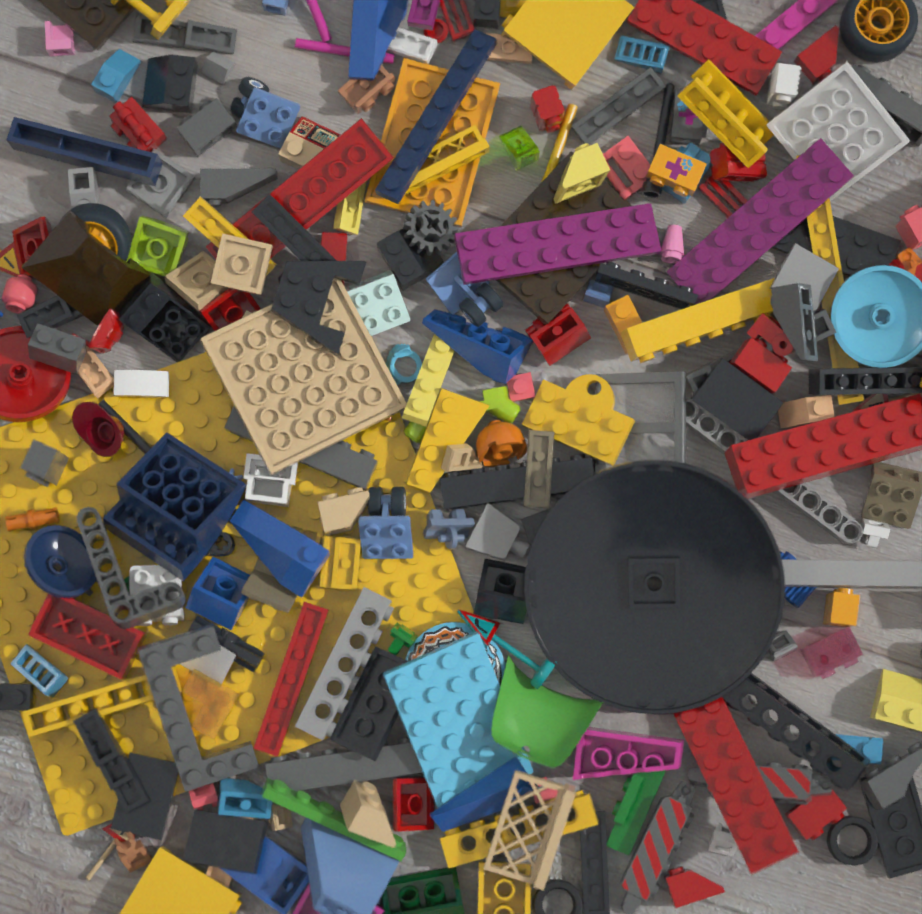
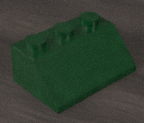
M456 867L390 878L382 893L385 914H465Z

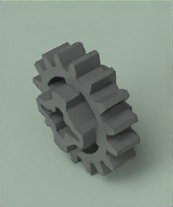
M431 200L428 206L424 201H421L419 208L414 205L410 210L411 213H407L405 216L407 222L404 223L403 229L408 231L405 233L404 238L412 239L409 246L417 245L418 253L425 249L427 256H430L433 250H435L437 255H440L442 248L447 251L451 246L450 243H454L453 234L459 230V227L453 226L457 218H450L451 209L443 210L444 203L437 207L434 200ZM415 221L416 225L418 226V232H416L415 229Z

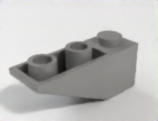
M94 168L67 169L71 208L86 203H99L98 179Z

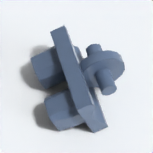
M440 509L430 510L426 516L427 526L423 531L424 539H438L439 542H445L447 549H455L457 542H464V538L469 536L470 528L475 525L474 519L467 518L464 509L452 510L449 514V519L443 518Z

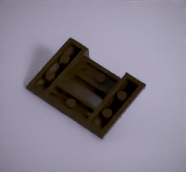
M69 211L22 265V268L95 325L99 326L108 310L112 309L118 312L146 281L150 273L131 258L127 262L89 233L90 226Z

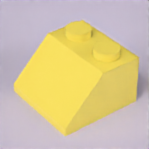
M586 143L575 149L554 196L555 204L602 184L610 168L598 143L591 146Z
M882 669L870 718L922 732V679Z

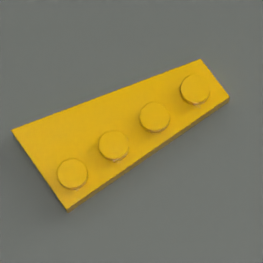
M440 388L406 484L431 492L445 472L441 466L447 445L464 444L488 409L489 404Z

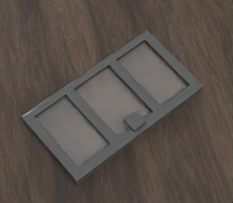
M686 372L596 374L605 379L614 392L615 405L613 410L635 420L614 466L639 460H670L686 463ZM596 383V394L601 391V384ZM595 459V473L612 467Z

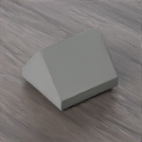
M213 51L206 57L201 73L224 85L235 63Z
M785 630L775 636L768 651L773 661H777L795 652L797 644L788 631Z

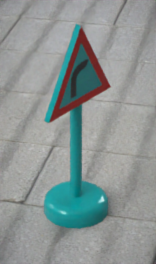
M458 609V614L473 633L477 631L480 634L485 648L493 640L536 671L531 679V685L534 688L538 689L544 683L555 666L546 658L539 666L495 635L500 622Z

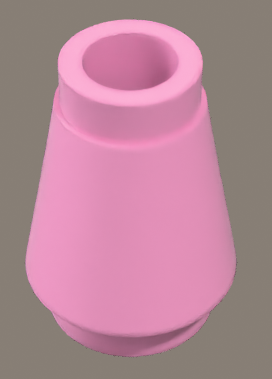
M679 225L667 226L660 252L661 260L665 263L676 264L684 257L682 227Z

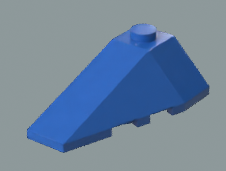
M408 0L353 1L349 79H375L386 57V51L391 41L394 40L401 21L404 20L407 14Z
M436 309L422 320V324L478 371L498 383L506 384L516 375L533 343L530 337L505 327H503L502 331L488 328V323L486 322L480 327H476L472 323L466 322L463 316L452 315L451 313Z
M246 500L242 501L230 519L231 524L280 585L302 598L329 558V550Z
M515 756L430 813L441 831L445 832L501 811L515 770L527 773V771ZM518 779L516 789L520 796L533 790L530 782ZM515 793L513 794L512 800L517 798Z

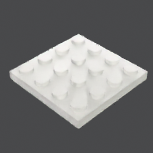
M847 61L766 124L794 160L797 159L796 156L803 154L821 138L854 175L848 183L829 198L830 201L910 141Z

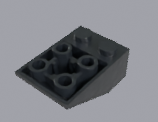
M149 272L150 276L119 310V320L174 361L180 362L211 326L169 285L152 272Z

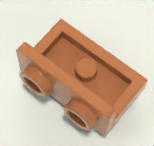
M381 65L374 80L350 79L338 90V93L357 114L362 111L367 112L375 105L376 102L374 100L381 94L386 96L395 87L393 85L395 83V76L392 73L389 74Z

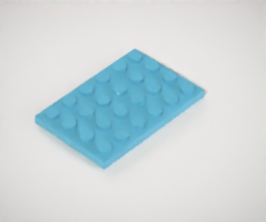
M477 631L382 673L437 809L515 756L528 774L534 772L528 759L496 743L492 737V720L500 685L480 634Z

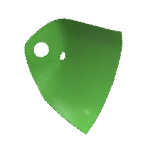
M508 654L492 720V737L496 743L513 753L533 762L554 768L561 765L570 756L603 702L595 699L574 698L558 693L543 685L538 689L534 688L531 685V678L527 677L516 667ZM523 746L529 747L530 752H527L521 748ZM519 752H522V753H524V754H526V755H528V756H530V757L524 756V755L520 754Z

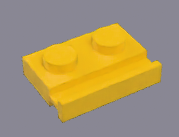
M324 536L323 547L329 550L330 556L321 568L319 587L357 591L361 540Z

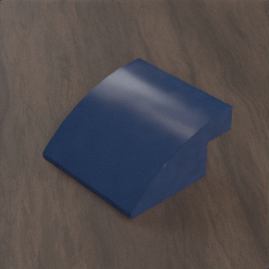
M166 432L116 483L120 501L103 517L105 528L109 532L184 581L221 534L246 488V484Z

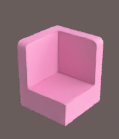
M45 21L46 51L49 56L75 55L74 31L67 25L53 26L50 21Z

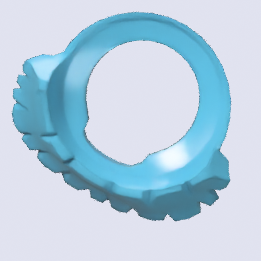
M409 344L395 345L392 351L389 352L385 364L397 385L401 382H412L417 379L422 361L417 353L411 351ZM397 358H412L416 363L415 373L410 377L400 375L394 368Z

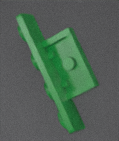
M666 770L634 773L632 778L627 777L622 791L626 792L622 802L619 800L616 802L612 815L615 816V825L607 841L608 847L625 855L631 854Z

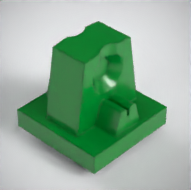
M396 623L391 629L390 634L395 639L388 648V651L396 656L403 645L409 648L418 636L403 624Z

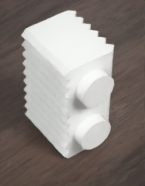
M777 63L770 75L767 104L772 105L773 109L785 110L794 102L798 95V85L800 84L799 76L802 69L800 66Z

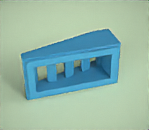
M621 36L614 60L647 70L651 67L655 72L662 74L670 46ZM626 44L631 45L628 56L623 55ZM635 47L640 48L638 58L633 57ZM645 49L650 50L648 60H643ZM655 52L660 53L657 62L652 61Z
M28 644L22 648L10 663L43 694L52 698L68 680L64 673ZM30 655L33 656L31 661L24 668L22 666L23 663L27 660V658ZM38 662L41 663L34 673L31 674L30 672ZM46 669L49 670L40 681L39 677Z

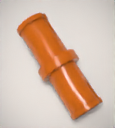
M57 507L39 511L31 509L27 513L7 515L5 523L8 532L24 528L33 530L41 525L59 523L60 520L58 518L60 517Z

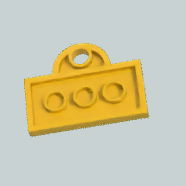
M586 374L575 378L564 389L543 379L535 395L536 397H534L522 422V426L530 430L554 432L555 441L614 466L635 420L613 410L615 396L608 382L600 376ZM592 383L601 384V391L596 395L588 393V387Z

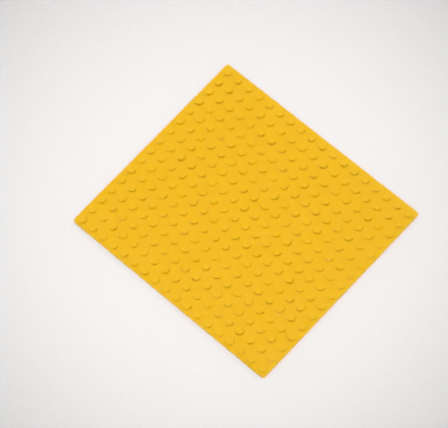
M206 352L155 370L169 372V397L114 396L113 386L98 399L94 394H90L62 404L50 414L40 419L29 422H13L0 427V658L10 684H32L10 664L26 644L31 646L68 677L67 682L53 698L46 696L33 685V708L146 675L139 653L126 679L121 680L28 635L48 594L32 581L25 568L24 550L28 540L38 530L53 525L65 526L81 534L77 523V514L85 507L96 509L103 520V517L120 501L116 483L145 455L125 434L123 437L124 441L121 443V447L116 454L111 457L97 455L74 429L72 422L73 411L82 402L99 404L102 400H105L150 446L153 447L167 432L228 473L233 468L235 476L243 475L244 477L247 453L260 454L252 441L228 432L224 428L234 404ZM400 412L392 415L391 421L382 420L342 441L351 444L350 449L358 453L363 449L375 455L374 459L377 460L378 464L366 491H369L370 487H381L383 495L391 494L393 487L405 488V516H409L411 522L413 558L364 559L361 549L357 591L319 587L320 570L304 596L296 598L288 613L276 610L270 605L249 598L241 616L233 629L229 631L241 637L242 641L265 653L255 672L233 661L221 687H218L181 664L172 666L176 667L183 691L180 694L201 757L251 741L254 749L304 602L328 609L329 611L279 757L323 741L295 727L363 587L392 600L390 606L394 608L389 620L382 621L379 629L383 632L376 645L371 643L367 651L372 654L375 646L389 652L388 648L395 639L390 636L391 629L396 623L403 624L419 637L428 629L439 624L449 622L466 623L458 614V609L473 614L472 605L451 549H447L445 542H439L438 539H424L423 531L427 526L426 516L430 510H435V506L430 492L406 484L416 455L409 437L404 433L405 425ZM33 439L69 457L57 486L52 483L48 487L41 485L26 477V471L20 468ZM298 462L295 486H291L289 507L259 503L251 504L268 514L323 529L318 502L323 501L322 497L337 493L338 497L348 495V490L358 487ZM242 479L241 481L246 484L247 488V480ZM246 488L237 505H240L243 500H246ZM368 505L361 516H369ZM53 507L58 509L59 523L41 525L33 530L24 528L8 532L6 528L5 517L7 515L27 513L31 509L35 511L51 509ZM88 518L84 525H93L96 522V518ZM358 521L351 531L329 535V537L360 539ZM293 527L297 531L302 530L300 528ZM106 529L124 579L130 576V568L132 566L158 565ZM311 531L302 533L315 541L317 533ZM324 532L320 542L321 546L324 543V536H327ZM230 535L235 541V549L232 554L224 557H204L190 575L182 581V590L186 598L185 604L182 607L184 609V621H178L177 625H163L162 621L152 622L150 626H134L148 633L142 646L188 632L197 615L219 628L223 627L185 607L193 586L212 557L251 575L258 556L243 538ZM222 538V541L217 542L216 546L222 550L223 546L228 545V542ZM96 541L93 544V548L100 549L104 545V541ZM104 564L100 571L104 573L110 571L113 564ZM98 582L92 585L93 593L91 596L84 593L74 597V599L110 615ZM120 587L111 588L109 595L116 596L121 591ZM120 611L117 615V619L122 620L127 618L129 615V611ZM367 611L362 615L364 625L370 626L375 623L376 615L374 612ZM360 634L352 636L350 644L354 649L362 648L365 643L364 637ZM403 645L396 656L405 660L410 647L408 648ZM30 655L27 658V660L23 663L22 666L24 668L31 661L33 656ZM349 657L342 658L339 662L340 670L343 672L352 670V659ZM38 662L30 673L33 674L41 663ZM360 666L356 676L361 677L365 668ZM46 669L39 677L40 681L49 670ZM337 680L331 681L327 687L328 692L333 696L338 695L342 690L341 683ZM349 689L344 699L349 701L353 691ZM155 700L102 716L127 758L131 752L175 763ZM324 703L318 705L316 708L317 716L321 719L327 718L330 715V707ZM19 710L20 715H21V718H22L23 723H24V726H25V729H26V732H27V728H26L25 721H24L23 714H22L23 711H27V710ZM337 712L333 722L337 724L342 714ZM75 725L35 737H29L63 835L68 836L113 819L118 797L114 790L110 789L100 768L96 767ZM254 749L258 764L277 757ZM179 774L173 796L185 792Z

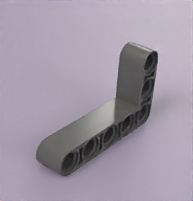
M85 507L79 511L77 523L109 614L117 627L129 629L177 611L184 606L186 601L185 594L181 586L172 581L130 596L100 514L92 507ZM88 518H96V522L93 525H84ZM96 541H104V545L100 549L92 548ZM104 564H113L110 571L105 573L100 571ZM120 587L121 591L116 596L109 595L111 588ZM175 591L179 593L174 601L166 600L170 592ZM153 601L154 605L151 609H142L144 602ZM120 611H129V615L127 618L122 620L117 619V615Z

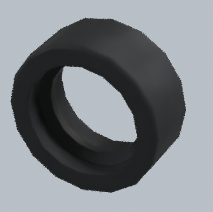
M846 816L831 825L827 833L826 842L829 852L836 860L846 865L857 866L865 864L874 856L878 846V837L876 830L868 821L860 817ZM846 826H858L866 833L867 846L859 855L848 856L842 853L838 847V834Z
M561 879L550 880L546 882L544 890L538 889L533 900L535 914H545L543 910L544 897L548 892L555 889L564 890L571 896L573 908L570 914H581L582 898L578 890L570 882Z

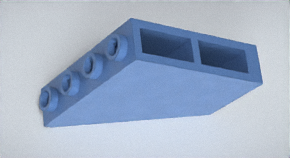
M305 818L301 826L313 909L322 914H372L400 861L311 819Z

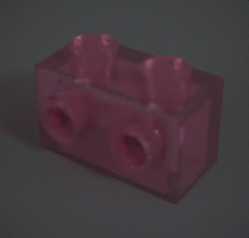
M850 627L841 629L800 649L813 677L821 676L822 679L835 674L834 668L841 665L848 668L858 663L857 657L863 655Z

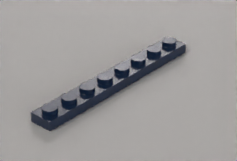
M474 29L376 187L377 195L396 204L400 203L497 45L496 38Z

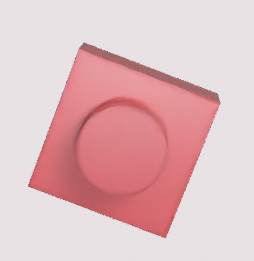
M531 372L515 375L507 382L510 400L513 402L536 397Z

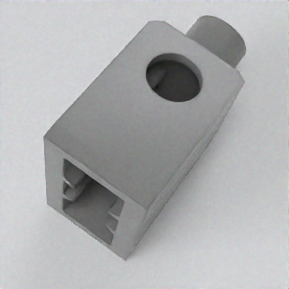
M487 503L465 548L504 561L509 551L523 558L530 544L516 538L521 529L520 526Z

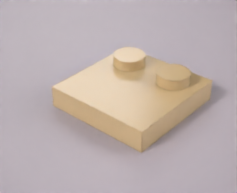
M222 233L211 284L262 295L273 246Z
M204 251L165 276V283L198 311L229 289L211 284L216 261Z

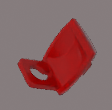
M112 309L108 310L91 341L86 340V346L102 354L112 350L115 343H118L122 337L125 325L119 320L118 312ZM74 333L71 334V335H74V336L83 338V337H81V336H79V335H77V334H74Z

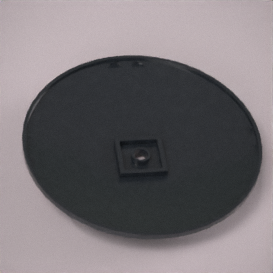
M639 460L603 469L572 487L558 500L548 512L533 539L526 564L524 593L527 614L534 636L547 659L555 665L554 668L569 683L589 697L617 709L643 714H667L706 705L736 688L754 671L768 652L781 622L785 600V577L781 554L768 523L754 504L736 487L705 469L687 463L670 460ZM656 576L660 578L662 585L657 589L650 588L647 585V580L650 577Z

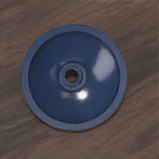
M53 525L38 530L28 540L24 550L25 568L32 581L44 592L59 598H74L87 592L95 583L97 577L83 537L79 532L65 526Z

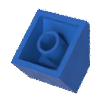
M212 557L193 586L185 608L232 630L249 600V597L243 595L241 591L250 575Z

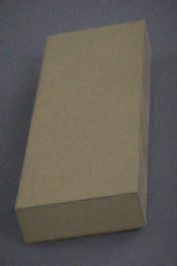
M528 431L524 507L550 508L554 432Z

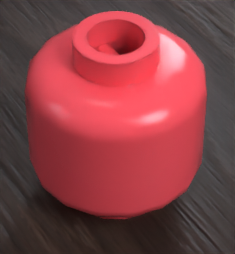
M20 274L6 281L1 300L6 305L7 310L20 314L33 307L38 288L29 276Z

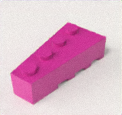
M588 727L576 747L573 780L679 769L682 762L684 740Z

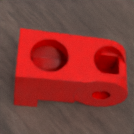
M762 313L747 332L753 339L763 337L772 345L774 352L780 356L790 355L795 352L779 322L768 313Z

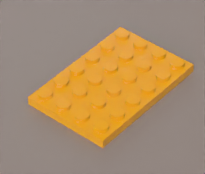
M406 58L403 59L381 142L394 158L448 73V69ZM476 77L436 144L473 125H476L482 138L486 139L500 83ZM472 133L464 137L461 146L468 147L478 142L475 135ZM446 146L441 149L439 158L444 159L456 153L457 149ZM481 157L403 196L399 204L377 195L375 191L394 158L371 176L365 197L366 203L403 213H411V208L414 205L419 208L421 201H424L428 206L431 200H434L437 207L444 203V211L451 209L450 218H457L453 226L462 228ZM427 158L420 170L433 165L434 160Z

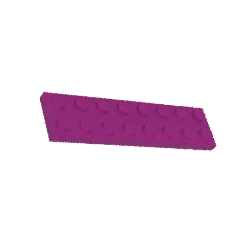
M820 138L682 257L681 261H678L666 272L678 286L689 287L694 290L693 293L698 294L695 305L713 299L848 183L854 175Z
M651 203L455 233L454 235L464 285L605 263L607 261L655 255L661 252Z

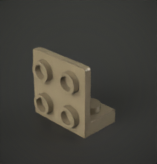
M882 462L872 464L871 484L861 517L910 529L922 494V472Z
M259 557L254 570L241 591L243 595L248 596L252 600L260 601L286 613L290 611L298 595L280 585Z

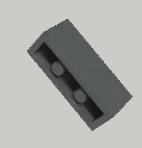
M33 439L20 468L26 471V477L41 485L48 487L52 483L57 486L69 457Z

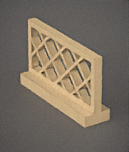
M515 770L483 869L533 884L534 888L544 890L576 794L575 786L567 783L562 785ZM518 779L530 782L533 790L520 796L516 789ZM546 788L557 790L556 798L545 804L539 792ZM515 793L517 798L512 800L513 794ZM536 794L542 806L528 812L523 800ZM519 802L525 814L512 820L508 809ZM551 806H553V807H552V810H551V813H550L549 810H548V808L551 807ZM545 810L549 818L548 822L537 828L531 816ZM507 818L509 822L504 824L505 819ZM528 818L534 830L520 836L515 824ZM512 827L517 839L504 845L500 837L501 831ZM543 830H545V831H544V834H543V837H542L541 834H540V832L543 831ZM536 834L541 842L540 846L529 852L523 840ZM499 842L501 847L496 849L497 843ZM520 842L526 854L512 860L507 848ZM501 851H504L509 860V863L501 867L491 864L493 856ZM537 854L536 859H535V862H534L532 856H534V855ZM529 859L533 866L530 876L519 873L516 864Z

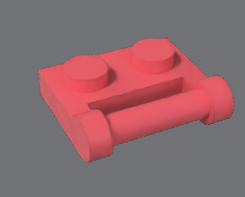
M627 136L603 153L610 168L606 177L623 200H627L642 189L643 182L648 178L646 175L651 166L634 142ZM610 159L615 161L632 185L627 188L609 165L608 161Z

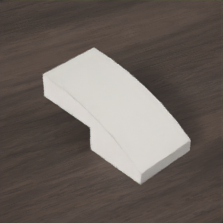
M114 370V396L169 397V372Z

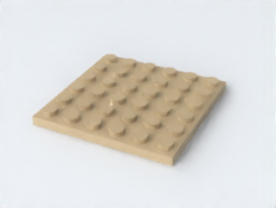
M334 278L320 321V325L345 332L338 356L333 355L323 345L316 343L303 331L297 330L271 311L273 304L200 338L209 359L270 475L405 410L407 405L348 292L339 279Z

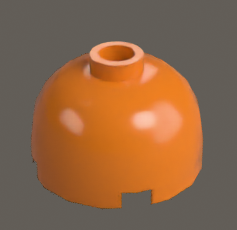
M500 420L489 422L478 434L475 445L478 460L480 463L483 461L486 467L508 465L510 461L507 459L516 456L517 460H519L527 453V443L521 430L512 423Z

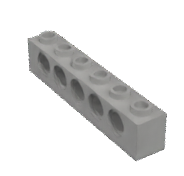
M363 587L295 727L321 740H324L326 736L331 737L337 725L333 720L337 712L343 713L348 703V700L344 698L349 689L354 691L360 679L356 674L360 666L365 668L371 656L367 651L371 643L377 644L383 632L379 627L383 620H389L394 610L390 606L392 600ZM367 611H372L376 615L375 623L370 626L364 625L362 622V615ZM356 634L362 635L365 639L364 646L360 649H354L350 644L352 636ZM344 657H349L353 661V668L349 672H343L339 668V662ZM333 680L339 681L342 685L341 692L335 696L331 695L327 689L328 684ZM322 703L330 707V715L325 719L319 718L316 714V708Z

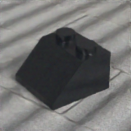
M172 54L148 58L142 108L192 113L198 70L196 58Z
M415 224L416 232H418V226ZM400 229L377 242V249L404 291L428 277L444 261L440 255L436 254L435 250H433L430 256H427L425 249L418 253L417 245L409 246L412 239L404 238L408 230Z
M485 558L473 614L524 624L527 610L524 593L526 567Z

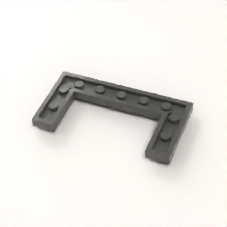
M213 623L137 648L185 792L259 767L251 741L201 757L172 670V666L221 650Z

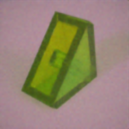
M521 125L499 136L516 171L539 160V148Z

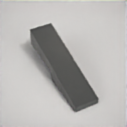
M137 13L135 18L132 42L234 54L237 29L192 20L187 22L174 20L160 39L157 40L150 34L153 27L152 21L141 13Z

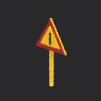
M13 241L5 249H0V271L17 277L20 275V269Z

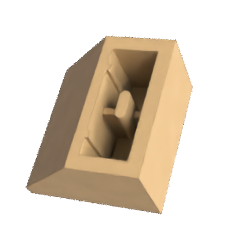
M363 488L348 490V495L338 497L337 493L323 496V501L318 502L324 533L329 536L351 531L368 505L369 491H363Z

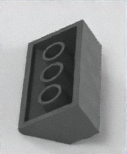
M853 63L851 67L905 133L910 142L919 147L922 143V105L915 102L909 93L905 91L899 92L894 89L892 84L886 79H878L871 75V71L865 66H857Z

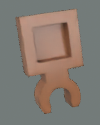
M127 832V841L120 842L116 838L114 843L120 860L131 873L150 863L152 856L141 840L135 842L133 834Z

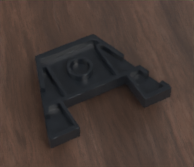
M286 261L271 311L297 330L303 331L316 343L323 345L330 353L338 356L345 332L320 325L321 317L333 279L336 278L360 285L366 262Z

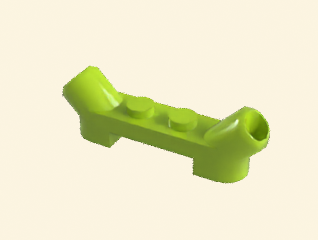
M507 387L482 390L483 401L480 402L489 404L485 413H490L503 422L513 423L521 409L520 405L509 399ZM410 421L404 429V433L409 439L419 444L427 426Z

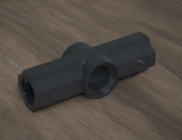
M197 615L189 631L212 623ZM213 624L219 645L236 654L234 662L255 672L265 653L242 641L241 637L223 627L219 628Z

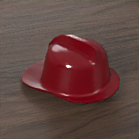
M82 402L76 406L72 414V422L78 435L97 455L111 457L116 454L121 447V443L124 441V427L117 417L109 415L96 403Z

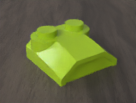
M140 216L127 261L131 258L145 270L165 277L178 268L184 248L188 244L189 232L181 227L155 218Z

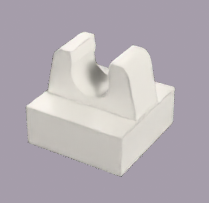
M862 519L861 526L863 534H867L865 540L867 546L877 548L880 537L888 539L890 527L887 523Z
M719 823L709 842L708 851L734 856L737 850L731 832H722V824Z

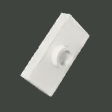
M398 27L397 34L386 52L429 64L438 44L437 40Z

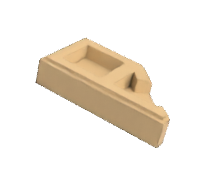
M467 443L447 445L441 466L444 471L452 472L483 467L475 451Z

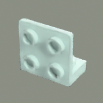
M391 270L362 280L360 285L352 284L345 287L370 336L410 321L408 311Z

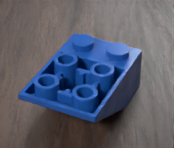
M267 836L264 839L257 874L220 868L281 914L288 913L309 882L306 863Z

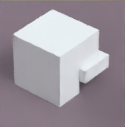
M247 453L243 478L247 480L245 499L251 503L289 507L291 486H295L298 462L270 475L260 455Z

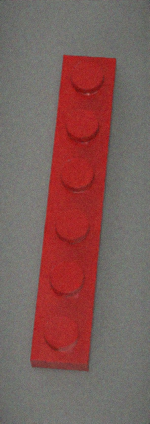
M307 602L303 603L254 749L279 757L329 611L328 609Z

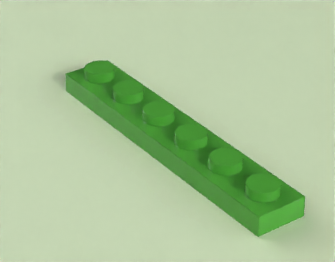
M267 778L262 789L263 798L402 862L406 854V842L400 836L393 834L396 842L393 848L348 831L342 812L334 809L328 802L316 801L308 793L301 790L295 791L280 780Z

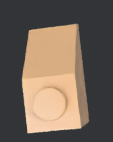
M820 395L783 402V405L778 410L780 429L799 427L835 417L832 396Z

